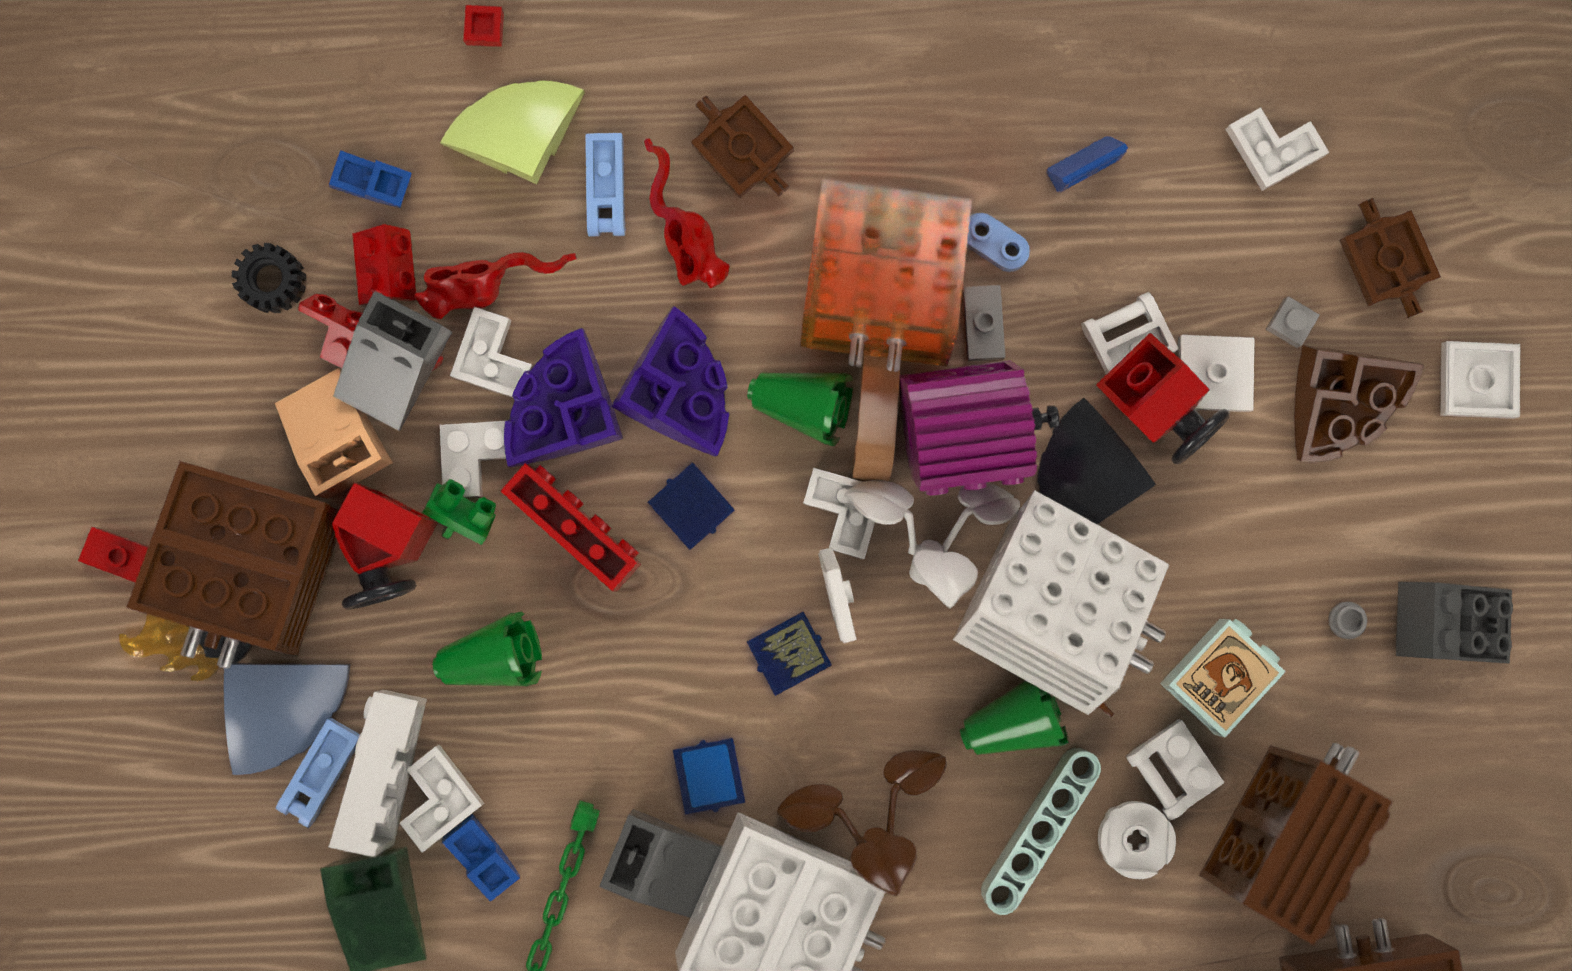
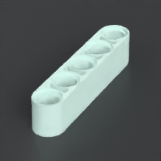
M1081 748L1068 750L1062 756L981 887V895L987 906L994 913L999 915L1012 913L1029 890L1099 778L1101 764L1094 754ZM1079 757H1086L1089 762L1087 772L1081 776H1075L1072 771L1073 762ZM1059 789H1067L1069 800L1066 805L1054 807L1052 803L1053 794ZM1039 821L1048 822V834L1042 839L1033 838V826ZM1020 853L1028 854V866L1021 871L1013 870L1011 865L1013 858ZM996 887H1009V896L1005 901L996 903L991 900L992 891Z

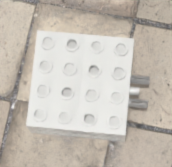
M1034 490L1009 522L953 640L1089 715L1119 689L1129 664L1146 674L1152 670L1154 663L1134 652V650L1142 651L1147 644V639L1141 637V633L1158 643L1166 635L1164 630L1148 622L1147 618L1169 564Z
M738 812L675 951L678 971H864L853 966L855 961L861 962L865 950L861 948L862 944L865 943L880 950L883 947L882 944L885 943L883 936L869 931L885 892L861 878L854 871L851 861Z

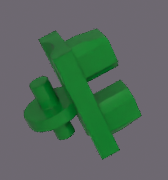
M449 479L443 485L437 483L422 514L445 526L441 537L448 540L455 531L482 545L495 519L496 503L485 497L478 498L475 503L463 497L465 493L463 485L452 479Z

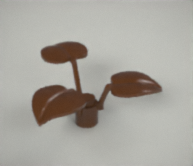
M911 750L895 755L886 763L883 771L884 778L888 783L894 784L890 791L886 830L880 827H873L868 829L863 837L860 836L845 811L838 808L843 801L842 793L835 787L824 784L809 785L793 792L780 804L777 814L783 818L788 826L801 832L822 830L833 822L834 816H838L856 842V847L853 849L850 857L854 871L874 887L891 895L898 896L902 884L912 870L917 858L915 845L905 837L894 835L898 792L902 789L908 795H919L930 790L938 783L947 766L946 757L935 752Z

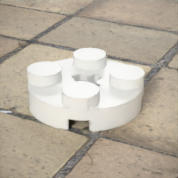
M1128 801L1108 809L1099 827L1098 846L1105 862L1121 875L1131 879H1146L1156 875L1157 871L1162 869L1165 864L1168 865L1176 848V836L1170 821L1157 808L1145 802ZM1134 830H1139L1140 835L1146 837V842L1140 843L1138 850H1132V844L1127 842L1128 835H1132Z

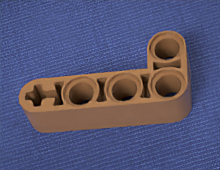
M867 340L864 342L857 435L852 469V479L889 481L893 467L900 370L894 372L896 349H894L892 371L887 370L889 345L883 341Z

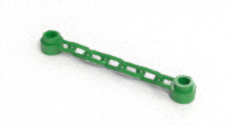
M579 800L576 805L570 829L578 831L575 842L569 843L564 850L559 864V872L563 877L559 889L550 893L542 916L546 927L542 938L537 939L532 944L526 961L527 971H545L552 952V944L549 941L552 928L559 925L564 917L569 900L565 892L569 878H573L578 874L585 855V849L581 842L585 831L593 832L597 823L600 810L594 809V804ZM571 849L573 854H577L579 851V855L574 870L572 872L571 866H567L566 869H564ZM555 896L556 902H561L563 898V902L556 920L554 914H551L548 918V914ZM539 944L541 951H544L546 948L540 968L537 962L532 966V961Z

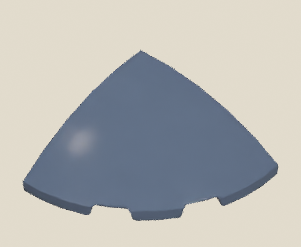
M232 663L230 668H224V715L232 774H252L278 767L282 762L298 753L305 752L311 747L326 720L331 718L333 713L341 707L348 685L350 664Z

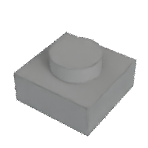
M1288 296L1283 299L1266 330L1298 348L1303 345L1320 315Z

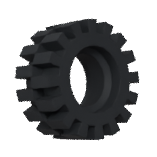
M264 243V247L259 244L252 245L254 250L252 252L245 249L241 253L245 257L244 260L236 259L234 264L239 269L238 271L232 270L231 277L237 280V282L232 284L233 288L239 292L237 295L241 300L262 312L268 313V311H271L274 314L281 313V308L286 311L291 309L290 303L292 301L298 303L301 300L297 294L299 291L305 292L306 286L302 284V281L307 279L306 274L301 271L304 267L301 262L296 260L297 258L278 245L275 247L271 243ZM266 266H277L282 273L281 284L273 291H261L257 285L258 273Z

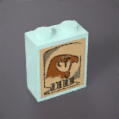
M1219 619L1160 683L1214 735L1224 738L1286 672L1277 664L1280 658L1267 646L1262 645L1259 647L1249 637L1252 635V632L1237 619H1234L1233 622L1230 619Z

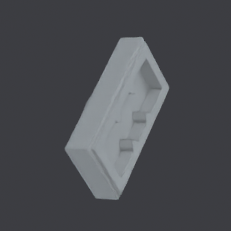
M1001 285L964 287L963 302L967 361L1004 359L1005 343Z

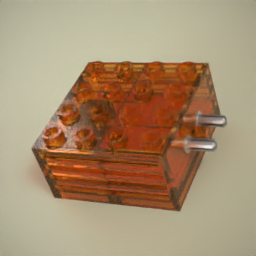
M822 180L800 347L850 354L849 365L854 366L856 354V367L862 365L864 355L888 358L887 370L892 371L893 359H895L894 372L900 370L901 361L948 367L958 336L972 199Z

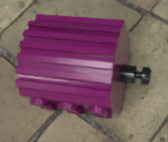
M1008 360L899 375L900 404L908 465L911 477L919 491H926L927 495H941L948 493L949 487L964 486L965 490H978L987 487L986 482L1001 481L1003 485H1015L1023 483L1024 477L1035 476V471H1037V450L1035 448L1036 435L1034 430H1041L1042 423L1044 422L1048 423L1049 428H1056L1059 426L1060 417L1058 409L1054 405L1047 406L1046 413H1041L1038 407L1032 408L1029 398L1030 392L1026 384L1023 368Z

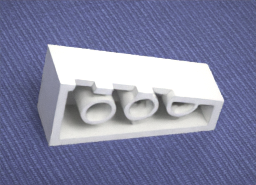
M388 690L375 691L373 697L370 696L364 708V718L366 721L356 743L355 759L329 848L375 857L394 845L410 776L406 769L413 763L427 701L426 698Z

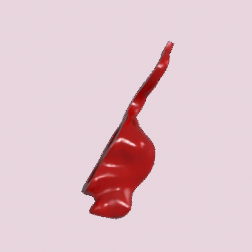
M650 138L644 140L646 150L656 154L659 161L658 171L650 190V205L654 214L664 218L666 221L664 238L668 252L674 258L680 284L684 286L697 280L705 283L710 288L722 284L728 276L730 265L716 255L714 236L708 222L696 212L666 206L663 190L669 177L670 157L664 148L654 146Z
M516 252L505 255L496 262L476 260L455 266L429 268L423 277L427 285L426 290L415 293L414 297L422 309L436 319H442L453 309L473 310L474 307L482 309L490 306L497 299L501 280L506 269L526 265L535 272L549 274L559 271L567 262L576 260L577 256L576 253L565 254L554 262H542L529 253Z

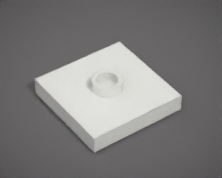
M1180 335L1178 337V357L1210 389L1195 410L1220 411L1221 409H1227L1228 411L1235 412L1253 411L1255 338Z
M1457 341L1441 343L1440 416L1519 418L1520 344Z
M832 547L819 550L820 553L818 555L840 640L843 643L855 641L856 636L848 603L854 602L849 580H842L841 571Z

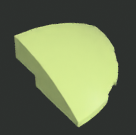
M544 80L503 86L487 93L486 96L468 106L454 120L440 143L506 174L510 172L537 184L550 156H555L585 91L569 84Z

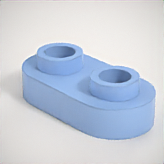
M986 213L973 214L965 221L961 237L967 248L1006 272L1016 271L1026 263L1030 249L1024 237ZM979 225L984 226L987 229V235H977L975 227ZM1009 245L1016 247L1018 254L1016 256H1009L1005 251V247Z

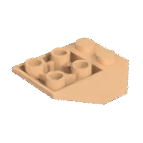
M337 368L275 403L298 466L314 495L326 499L337 495L353 486L354 483L362 481L393 463L366 413L333 397L342 371L341 368Z

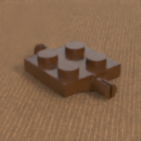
M744 95L734 105L720 111L710 101L708 96H704L702 101L699 100L696 107L707 117L709 122L705 130L691 141L692 147L739 198H742L755 185L765 181L778 197L783 194V191L786 192L789 185L775 171L779 164L794 152V147L755 104Z
M1374 198L1358 204L1367 224L1358 232L1345 236L1339 241L1368 307L1386 299L1400 298L1407 318L1422 313L1423 310L1414 292L1423 284L1436 280L1441 276L1412 210L1395 217L1381 218Z

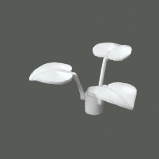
M870 480L851 487L845 493V497L852 501L855 508L862 515L876 523L895 524L900 522L903 517L906 519L910 544L908 553L913 555L909 575L915 582L926 585L949 608H952L960 597L973 587L978 576L975 565L968 558L956 552H947L966 519L974 514L984 524H1002L1011 520L1020 508L1018 499L994 484L986 482L987 487L978 490H965L964 486H962L958 499L967 508L960 515L943 545L941 546L940 543L934 540H925L917 545L913 514L908 510L912 507L914 498L905 488L890 481Z

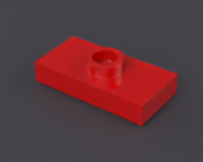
M91 527L78 561L136 582L149 546L98 527Z

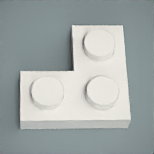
M1261 108L1226 128L1228 135L1262 191L1329 153L1311 121L1279 139Z
M474 307L450 376L512 397L513 391L523 373L530 371L534 366L500 354L511 324L509 318Z
M505 421L440 425L442 485L449 479H452L463 485L465 489L463 497H483L481 460L506 459L504 447Z
M813 468L803 504L838 514L829 548L832 547L835 552L864 560L875 522L862 515L855 508L852 501L845 497L848 489L862 483V481Z
M440 745L435 746L406 769L429 800L402 820L400 825L423 853L485 804Z

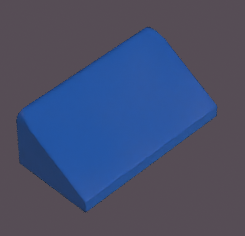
M1107 136L1052 165L1046 172L1057 192L1061 193L1118 162L1127 152L1128 147L1126 143Z

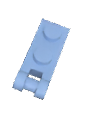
M622 133L585 134L588 237L600 236V233L613 232L614 236H625ZM612 208V218H599V209Z
M333 718L327 719L277 803L276 810L284 815L291 813L299 818L298 823L310 828L319 816L323 804L352 757L360 734ZM300 792L311 797L307 805L298 800Z

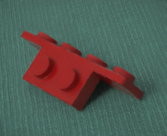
M314 294L299 303L298 311L329 326L320 358L343 368L356 325L363 313L351 311L337 304L336 300L330 296ZM442 356L439 357L432 372L442 365L444 359Z

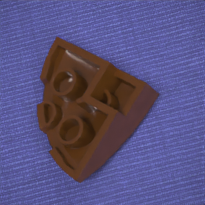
M1302 345L1294 409L1297 460L1301 462H1319L1340 458L1343 456V451L1357 444L1368 445L1387 430L1385 422L1393 415L1396 409L1407 406L1420 380L1424 365L1356 352Z

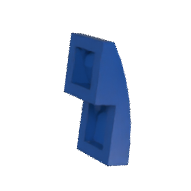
M340 150L329 187L367 200L401 208L412 173L377 160L374 163Z
M473 814L443 836L442 843L466 868V876L490 902L520 879L519 873L506 854Z

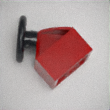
M1151 333L1096 384L1153 443L1173 430L1184 441L1171 458L1172 462L1177 465L1183 463L1199 450L1230 418V412L1227 409H1221L1206 421L1195 410L1210 389L1178 356Z
M354 483L332 525L346 560L354 572L359 574L358 579L363 591L343 599L342 607L347 610L362 608L414 591L417 587L414 580L408 579L392 582L388 568L418 561L438 522L375 488Z

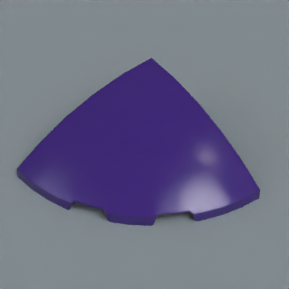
M673 306L642 352L611 407L654 431L716 457L724 442L729 420V412L725 411L724 391L728 387L725 373L720 360L714 359L706 345V335L686 314Z
M583 328L566 334L543 350V357L530 371H525L519 379L512 394L514 404L510 419L505 421L504 447L508 467L554 459L623 439L615 410L611 407L612 401Z

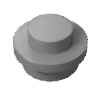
M1342 602L1332 608L1328 622L1330 629L1338 637L1354 639L1365 631L1367 615L1358 604Z

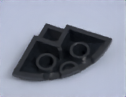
M1085 398L1072 406L1059 420V426L1052 430L1053 435L1045 452L1041 455L1037 473L1039 492L1042 495L1095 524H1099L1156 485L1124 441Z

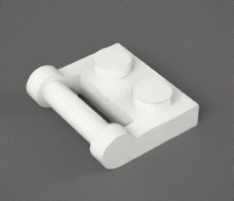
M1149 292L1138 296L1137 301L1098 320L1091 318L1081 324L1084 335L1091 343L1106 374L1149 333L1154 335L1172 352L1179 350L1153 296ZM1144 314L1149 323L1106 342L1102 333Z
M1179 719L1126 756L1132 767L1137 766L1164 806L1162 811L1168 820L1181 816L1190 806L1224 784V781L1184 722ZM1157 752L1184 792L1177 798L1150 761L1149 757L1153 753Z

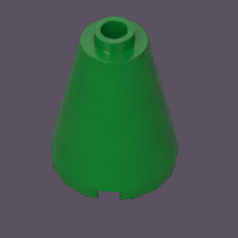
M760 373L757 379L753 378L751 380L747 398L752 400V407L825 445L834 447L840 440V437L834 436L837 428L845 429L848 420L853 388L846 387V382L853 381V378L847 373Z
M522 611L510 613L440 648L432 663L435 676L441 679L445 685L527 687L537 684L542 670L535 672L536 661L542 660V651L531 620L523 621L521 617L525 613Z
M1026 680L964 719L965 727L960 729V735L967 750L973 749L976 755L1069 744L1066 726L1061 727L1059 723L1061 722L1060 715L1062 714L1055 696Z

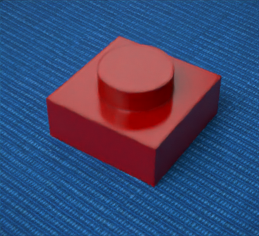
M465 5L463 38L465 44L469 46L502 47L503 8L501 6Z

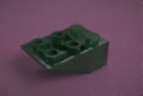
M407 846L384 851L375 857L362 855L333 861L320 869L327 909L350 971H373L427 959Z

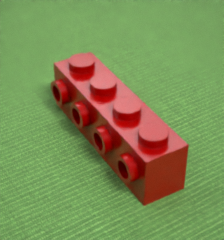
M525 463L500 492L611 591L617 592L640 567L641 563L635 558L639 552L625 539L622 538L618 543L607 534L612 528L598 515L594 514L592 518H589L580 509L584 503L570 490L567 489L564 493H561L552 485L557 479L543 466L539 465L534 469Z

